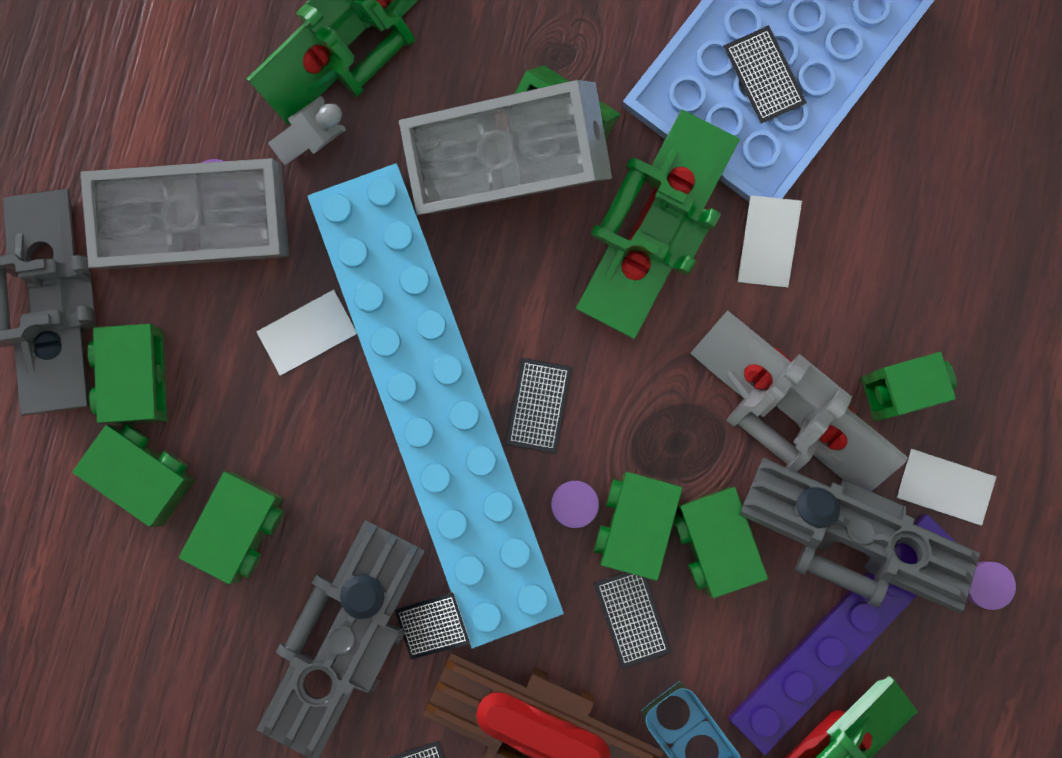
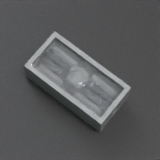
M575 80L399 120L416 215L444 212L612 179L596 82Z
M272 158L80 172L88 268L109 270L289 257L282 164Z

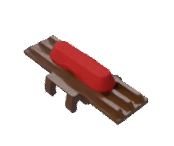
M452 652L423 714L425 718L488 746L483 758H528L502 746V742L533 758H662L664 754L663 749L589 716L595 701V695L581 689L579 695L566 690L547 681V673L535 667L531 671L527 685L524 686Z

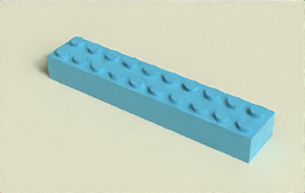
M397 163L308 195V200L451 593L454 592L471 648L564 614Z

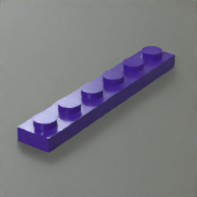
M922 514L913 523L956 542L928 514ZM903 543L895 545L896 556L901 561L907 564L917 563L918 557L912 547ZM868 571L864 574V576L872 580L875 578L874 574ZM889 583L881 605L875 608L867 604V598L848 591L739 705L728 719L766 755L917 595Z

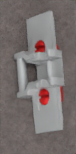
M728 310L690 353L744 398L726 421L733 427L737 424L786 463L785 467L797 472L814 455L843 480L868 491H873L908 460L905 454L856 415L849 407L852 399L851 395L800 354L792 361L779 349L772 347ZM777 406L801 428L793 441L797 446H793L758 416L764 417Z

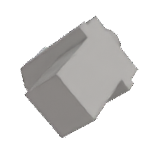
M320 96L288 118L291 126L269 141L268 144L284 166L307 149H310L314 154L345 131L343 125H338L342 118V111L336 104L324 105V98Z

